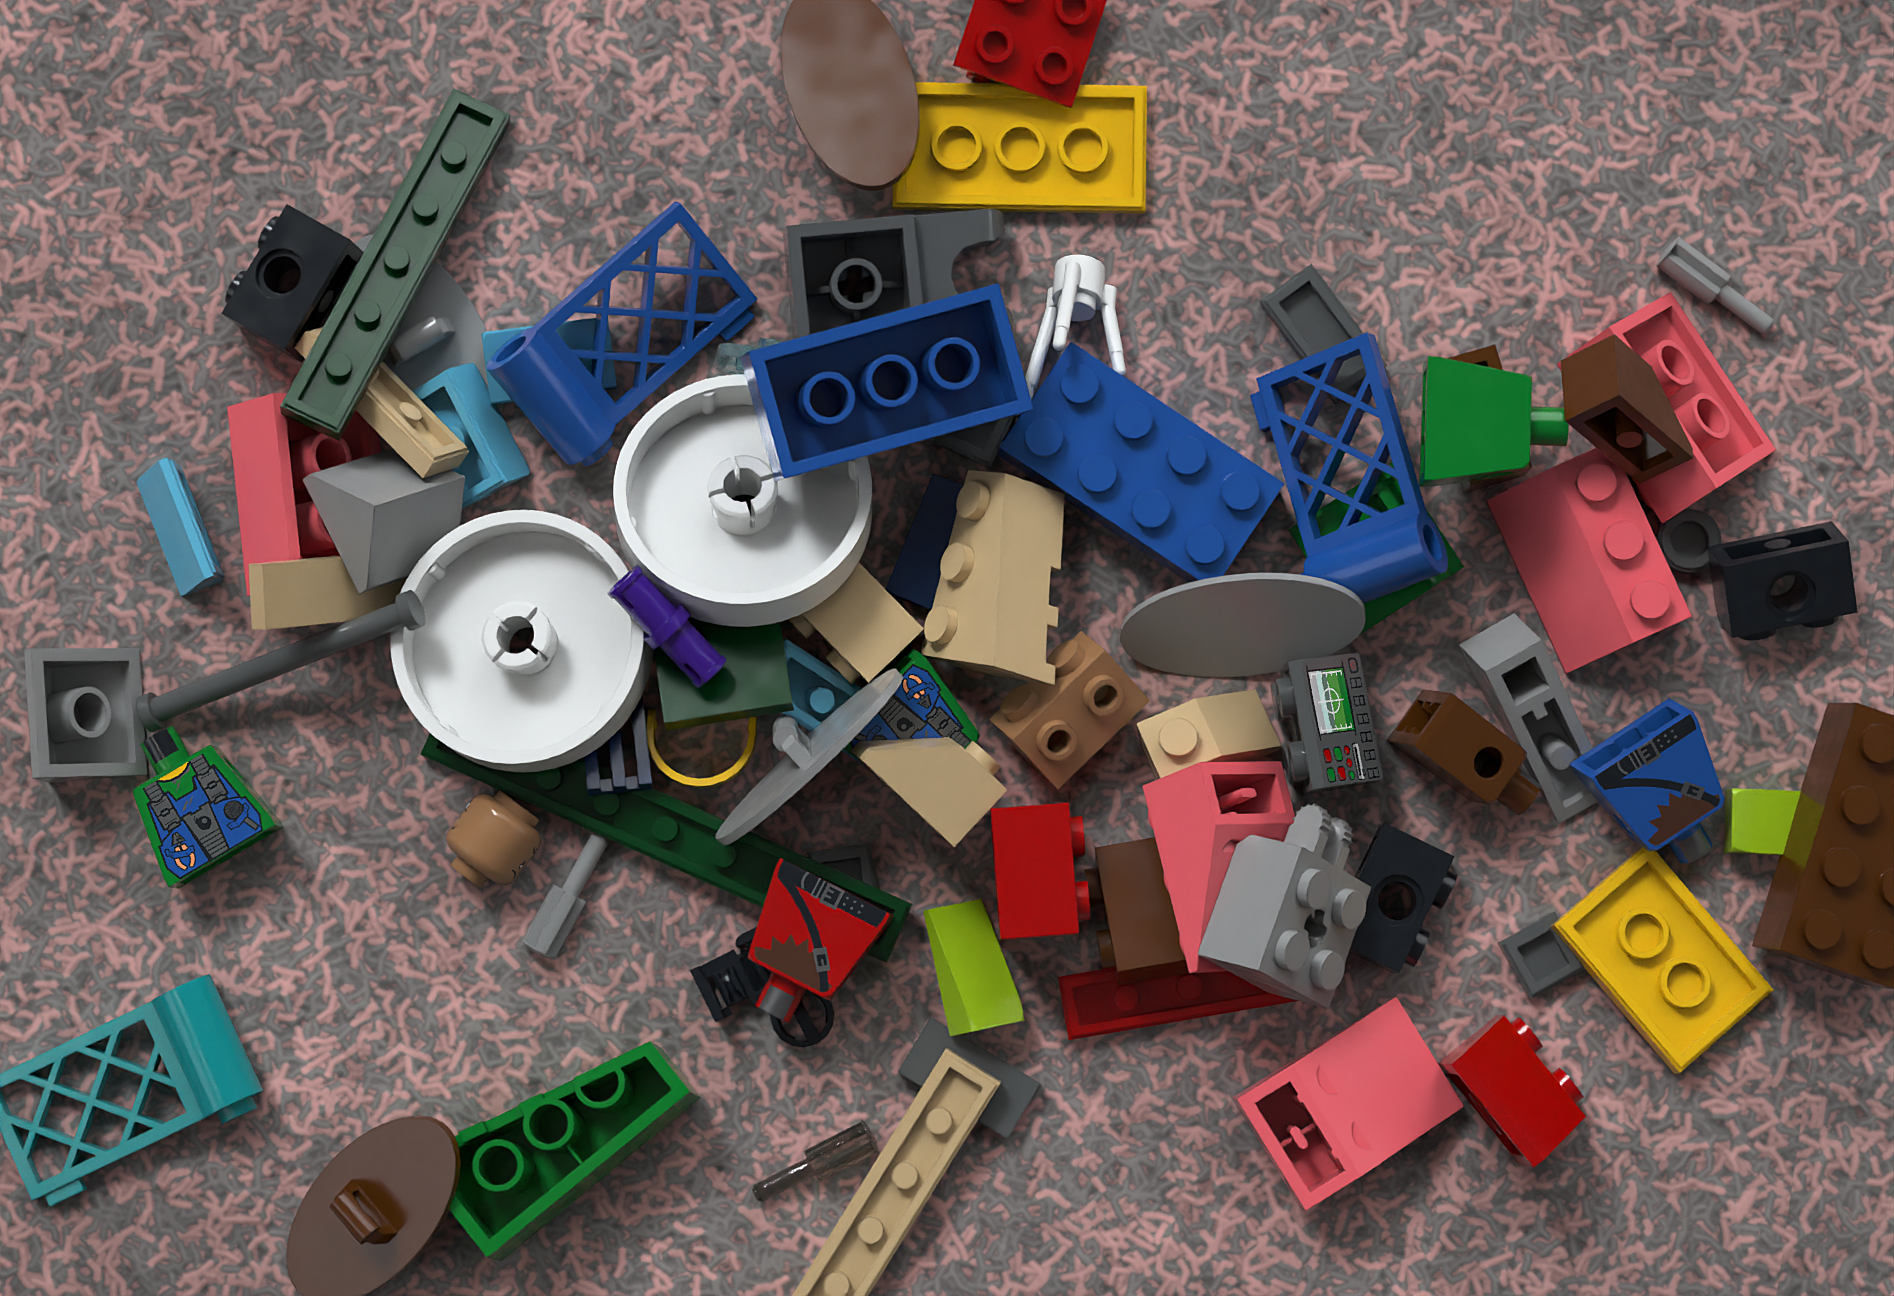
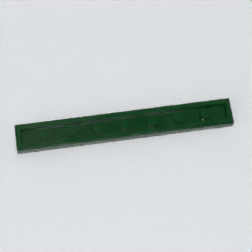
M431 733L420 754L762 908L775 867L779 859L782 858L893 915L888 927L867 953V955L885 963L890 958L913 904L750 831L736 841L723 846L715 836L725 820L656 789L588 796L584 757L549 770L537 772L503 771L483 766L459 755ZM598 764L600 780L612 779L611 769Z

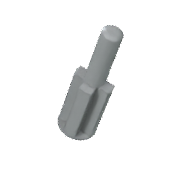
M1680 236L1674 239L1661 254L1656 267L1707 305L1714 299L1761 334H1766L1773 326V318L1726 284L1731 275L1681 239Z
M597 834L590 835L562 888L555 884L552 885L521 941L533 952L549 959H556L586 904V901L579 898V895L608 844L607 840Z

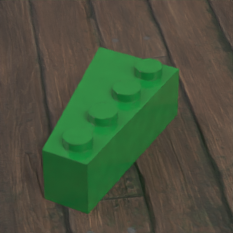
M649 1041L574 1077V1080L544 1094L539 1093L519 1103V1106L458 1132L459 1134L455 1138L460 1151V1176L449 1210L487 1258L498 1261L504 1260L701 1098L661 1047Z

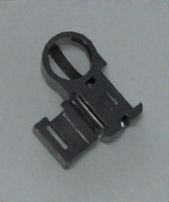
M757 927L741 934L736 939V948L746 944L748 950L737 954L735 949L690 970L715 1022L733 1015L729 1007L747 998L750 999L752 1004H755L772 972L748 959V953ZM710 977L713 978L727 1006L723 1009L708 979ZM811 992L824 1004L826 1011L825 1023L827 1024L820 1034H818L802 1000L794 1015L807 1040H795L796 1037L787 1033L784 1029L781 1019L769 1014L773 1030L781 1040L791 1046L808 1047L818 1044L828 1036L834 1025L835 1011L831 1000Z

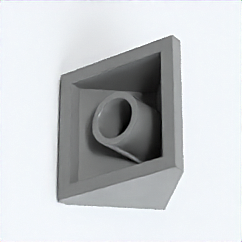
M393 448L309 474L302 479L359 594L408 578L423 555L441 538L460 526L465 476L448 470L422 478Z
M139 648L25 649L32 779L53 783L147 775L146 755L140 746L145 741V731L136 708V700L139 696H142Z

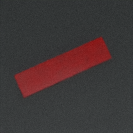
M1114 967L1058 977L1068 1040L1298 1001L1268 993L1229 971L1189 973L1121 986L1117 984Z

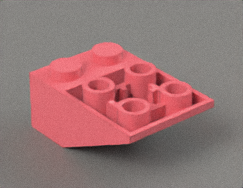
M1281 761L1199 762L1142 786L1148 807L1149 823L1154 831L1164 871V883L1170 894L1180 934L1179 942L1186 958L1189 973L1227 971L1197 954L1236 845L1251 834L1284 842L1289 826L1294 823L1292 818L1295 817Z
M1396 996L1232 1097L1299 1207L1305 1211L1360 1178L1464 1107Z

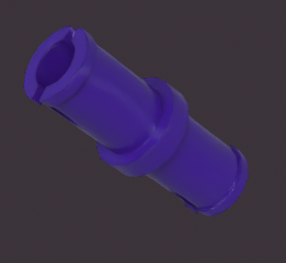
M638 565L627 572L609 590V597L611 599L614 598L647 633L644 641L652 649L660 647L689 677L696 688L706 683L726 663V657L723 654L720 655L687 620L691 613L682 604L675 607L649 580Z

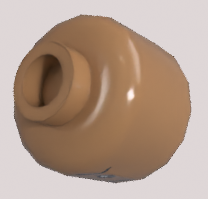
M498 790L494 797L484 793L477 794L472 798L446 834V842L449 848L457 855L450 866L480 888L488 878L500 885L511 884L541 845V836L534 828L540 819L501 790Z

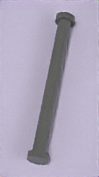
M408 590L398 594L395 603L162 695L157 696L155 693L149 692L139 696L136 700L138 716L143 726L149 732H155L165 728L168 719L397 629L406 627L408 630L413 631L423 627L426 623L423 606L417 595L412 590Z

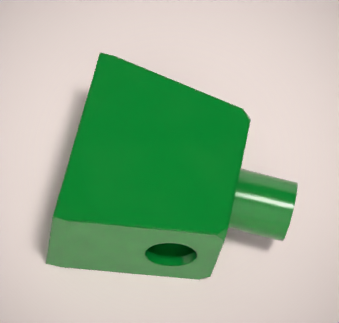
M1428 356L1423 364L1419 487H1434L1524 474L1529 468L1530 445H1567L1569 424L1565 422L1564 407L1531 406L1532 377L1528 375L1442 357Z

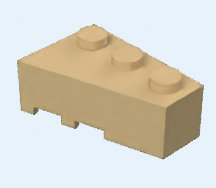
M968 470L965 484L957 498V514L949 545L941 559V576L934 603L924 625L925 637L920 652L923 656L985 675L1055 685L1056 666L1046 663L1047 628L1054 629L1058 627L1059 608L1049 605L1050 572L1061 570L1065 494L1006 473Z

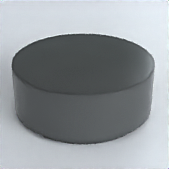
M1684 509L1671 519L1660 524L1656 533V539L1670 569L1678 573L1691 574L1699 572L1710 565L1707 547L1721 544V533L1716 522L1706 513L1696 509Z

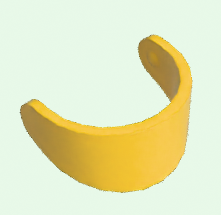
M648 709L647 715L648 748L652 759L660 770L673 781L686 787L698 789L715 788L730 782L748 765L756 745L757 716L749 718L747 747L740 759L727 771L710 778L686 777L667 766L656 745L655 732L657 721L656 710Z

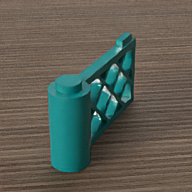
M208 974L171 989L128 1013L1 1073L0 1089L21 1079L45 1089L33 1121L11 1114L0 1090V1131L31 1200H36L45 1195L49 1206H53L87 1190L82 1179L83 1177L215 1114L218 1115L221 1123L225 1124L257 1109L253 1097L264 1090L211 975ZM144 1020L155 1042L147 1067L116 1056L124 1030ZM110 1037L105 1051L92 1047V1045ZM77 1052L102 1060L90 1094L59 1083L67 1058ZM161 1059L163 1060L169 1075L157 1071ZM53 1064L48 1078L35 1074ZM112 1064L143 1076L132 1110L101 1098ZM154 1080L175 1087L187 1113L168 1122L142 1114ZM55 1092L87 1103L75 1137L44 1126ZM97 1107L128 1119L118 1146L106 1149L85 1141ZM139 1123L153 1128L134 1137ZM18 1127L29 1130L25 1143ZM40 1135L71 1146L63 1171L44 1181L41 1180L31 1158ZM82 1150L96 1155L77 1165Z

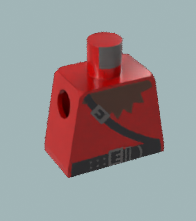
M780 858L775 867L748 953V959L772 971L755 1006L789 1023L806 989L827 1000H832L888 927L893 915Z

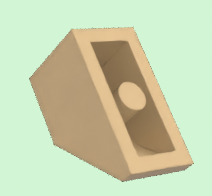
M1256 689L1195 698L1136 723L1139 742L1156 780L1199 762H1252L1282 749Z
M949 737L859 741L851 749V752L954 847L1007 791L993 776L1001 766L974 741L965 749Z

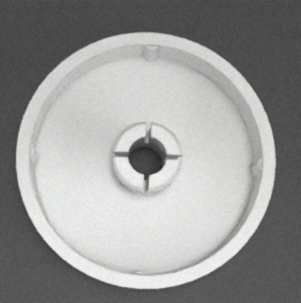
M745 374L705 379L677 390L661 400L642 417L631 431L616 464L613 497L617 533L627 562L632 569L638 565L649 580L675 607L682 604L691 613L690 617L701 621L725 626L750 627L768 625L798 616L814 608L840 588L857 566L868 541L872 521V479L867 456L775 482ZM743 494L754 496L755 498L751 500V516L746 501L739 502L731 498Z
M535 510L502 511L476 518L457 527L441 538L423 555L409 574L400 592L401 594L412 590L419 598L426 618V623L423 627L413 631L403 627L392 631L390 635L393 670L399 689L408 707L419 722L434 737L459 755L489 768L511 772H537L572 763L590 754L609 740L632 714L643 694L652 666L654 649L644 641L647 633L614 598L611 599L608 595L609 590L631 569L597 534L571 519L553 513ZM533 628L534 640L531 645L539 652L534 654L531 650L526 649L518 654L510 653L509 645L512 636L519 629Z

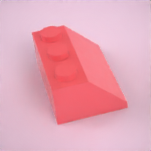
M1671 292L1611 325L1567 356L1569 357L1615 334L1652 366L1693 448L1692 459L1640 484L1633 479L1637 485L1640 497L1654 510L1662 524L1776 450ZM1560 361L1559 363H1557V366L1559 367L1560 370H1561V361Z
M272 393L227 407L247 596H250L249 564L340 556L302 479L309 474L381 452L379 433L356 410L338 441L282 415L280 405L287 393Z
M1598 448L1558 464L1486 501L1565 674L1692 617L1626 472Z

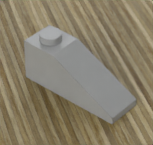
M1514 613L1459 644L1485 699L1504 732L1527 752L1526 758L1522 763L1530 777L1541 784L1540 794L1558 824L1597 803L1596 798L1575 775L1569 765L1593 749L1542 640Z

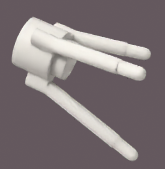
M1069 255L1059 259L1055 265L1053 287L1049 288L1047 292L1046 310L1025 375L1031 399L1039 382L1053 332L1055 331L1053 348L1061 351L1065 347L1071 321L1089 320L1094 317L1097 309L1101 310L1113 370L1122 376L1126 373L1123 347L1115 310L1117 289L1114 286L1104 284L1105 267L1099 260L1093 257Z

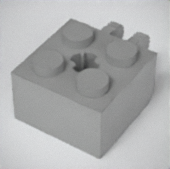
M1307 804L1306 807L1301 806L1300 811H1296V816L1292 818L1294 823L1289 826L1284 842L1251 834L1236 845L1197 955L1268 993L1329 1009L1336 987L1343 978L1345 961L1357 927L1365 916L1366 902L1371 886L1343 871L1350 851L1348 846L1353 843L1351 841V838L1354 836L1351 834L1353 829L1342 819L1336 816L1334 819L1327 814L1328 811L1316 804Z

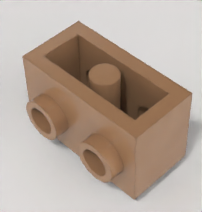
M1082 631L1072 640L1058 645L1049 655L1047 663L1056 666L1055 685L1028 681L1026 684L1014 688L1003 699L1000 709L989 719L1023 758L1056 789H1059L1150 701L1108 652Z

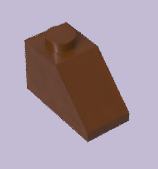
M1615 334L1561 360L1565 422L1639 484L1693 458V448L1652 366Z

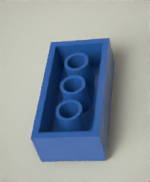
M999 283L748 351L740 357L775 482L1034 409Z
M1073 342L1069 343L1031 399L1034 409L1021 414L999 447V457L1044 487L1065 494V501L1188 583L1225 574L1285 484Z

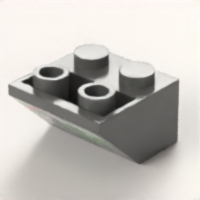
M1351 653L1288 661L1279 671L1280 678L1275 679V683L1271 684V694L1277 721L1289 720L1293 742L1287 743V746L1282 748L1289 784L1300 782L1304 796L1383 780L1360 654Z

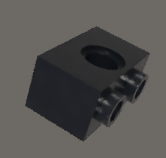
M286 204L280 216L273 217L263 228L258 240L259 251L247 271L244 270L238 273L229 285L225 296L226 306L222 314L238 327L303 363L305 358L295 349V346L305 331L321 328L325 325L364 252L349 238ZM299 268L301 277L298 285L290 292L279 294L278 284L283 274L291 269Z
M1832 521L1707 547L1717 617L1732 638L1739 637L1740 639L1750 641L1762 640L1773 636L1776 633V629L1799 624L1810 628L1825 627L1836 623L1839 620V616L1858 613L1849 541ZM1788 575L1795 576V581L1787 592L1781 595H1770L1771 589L1777 580Z
M1386 823L1379 825L1355 875V878L1371 886V890L1366 902L1365 916L1357 927L1349 952L1392 973H1400L1404 963L1414 967L1430 936V932L1421 928L1432 905L1439 909L1443 908L1456 882L1458 875L1449 871L1455 856ZM1388 883H1397L1404 886L1411 896L1410 911L1400 920L1386 917L1378 905L1379 893Z

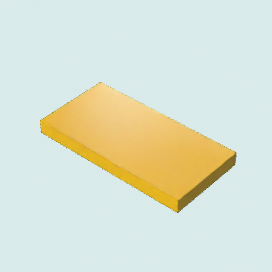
M915 82L920 108L918 146L906 174L893 185V210L969 211L995 209L1002 212L1145 214L1147 86L1079 85L1073 106L1068 108L1002 83Z

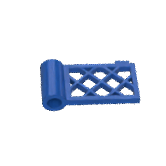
M675 201L532 328L520 332L507 341L494 353L488 361L486 368L566 465L581 462L584 466H589L601 459L611 449L613 441L610 436L614 432L616 424L718 334L723 340L728 341L755 317L748 307L757 300V297L683 205ZM677 223L690 239L688 266L657 264L659 238ZM645 252V263H633L635 259ZM701 254L712 268L700 267ZM623 270L644 272L640 308L609 306L611 281ZM656 273L687 275L683 311L652 309ZM699 276L721 277L735 296L716 313L695 312ZM598 293L597 305L585 304ZM575 312L596 314L593 350L569 348L555 330ZM608 315L639 317L636 353L605 351ZM651 318L682 320L680 345L669 355L648 354ZM695 321H706L694 332ZM579 358L592 359L591 373ZM604 360L635 361L633 387L614 402L602 387ZM647 362L659 363L646 374Z
M1366 332L1256 378L1260 391L1251 394L1250 397L1259 429L1264 432L1269 430L1272 432L1307 555L1304 562V572L1300 575L1321 578L1342 585L1359 596L1364 604L1446 572L1448 567L1446 548L1438 528L1427 514L1375 335ZM1361 354L1366 376L1356 397H1353L1332 385L1343 361ZM1323 370L1319 379L1311 376L1312 374ZM1301 379L1315 386V389L1299 420L1285 412L1279 388ZM1328 393L1352 405L1337 438L1313 427ZM1372 395H1373V398H1374L1376 407H1374V406H1372V405H1369V402H1370V400H1371V398H1372ZM1365 411L1380 418L1384 432L1373 457L1349 445ZM1289 424L1296 427L1293 436ZM1309 434L1332 445L1317 479L1304 473L1299 461V455ZM1345 453L1369 464L1354 498L1330 486ZM1389 456H1391L1394 467L1386 464ZM1382 471L1397 478L1404 500L1403 505L1383 513L1367 505ZM1306 483L1313 486L1310 495ZM1328 494L1350 506L1339 530L1321 537L1315 516L1325 495ZM1363 512L1371 516L1358 522Z

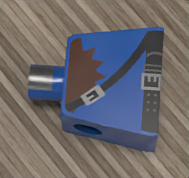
M1668 698L1569 764L1575 775L1624 833L1648 851L1652 852L1669 844L1678 862L1684 864L1698 860L1712 848V842L1701 821L1722 808L1725 797L1698 719L1690 709Z

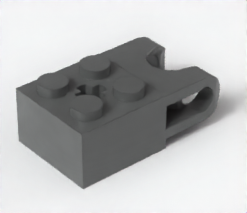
M995 209L786 226L783 232L793 339L958 295L959 293L956 291L951 277L954 259L961 252L977 247L990 246L998 241L1005 231L1003 213ZM847 272L859 273V282L866 280L869 282L871 290L861 296L859 303L849 302L848 295L841 296L837 285L844 283L847 278ZM1006 307L1012 333H1015L1013 315Z

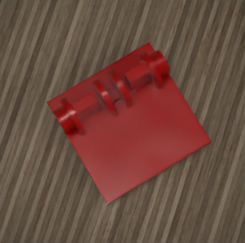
M974 0L953 66L966 70V77L972 81L990 83L991 80L1072 108L1107 0Z

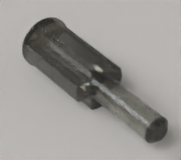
M861 1119V1122L804 1151L806 1159L754 1184L752 1188L753 1194L757 1201L764 1202L813 1176H816L820 1182L875 1153L879 1154L876 1138L870 1127Z

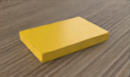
M1642 846L1551 925V928L1586 968V971L1674 1074L1681 1073L1774 990L1656 851L1650 852Z

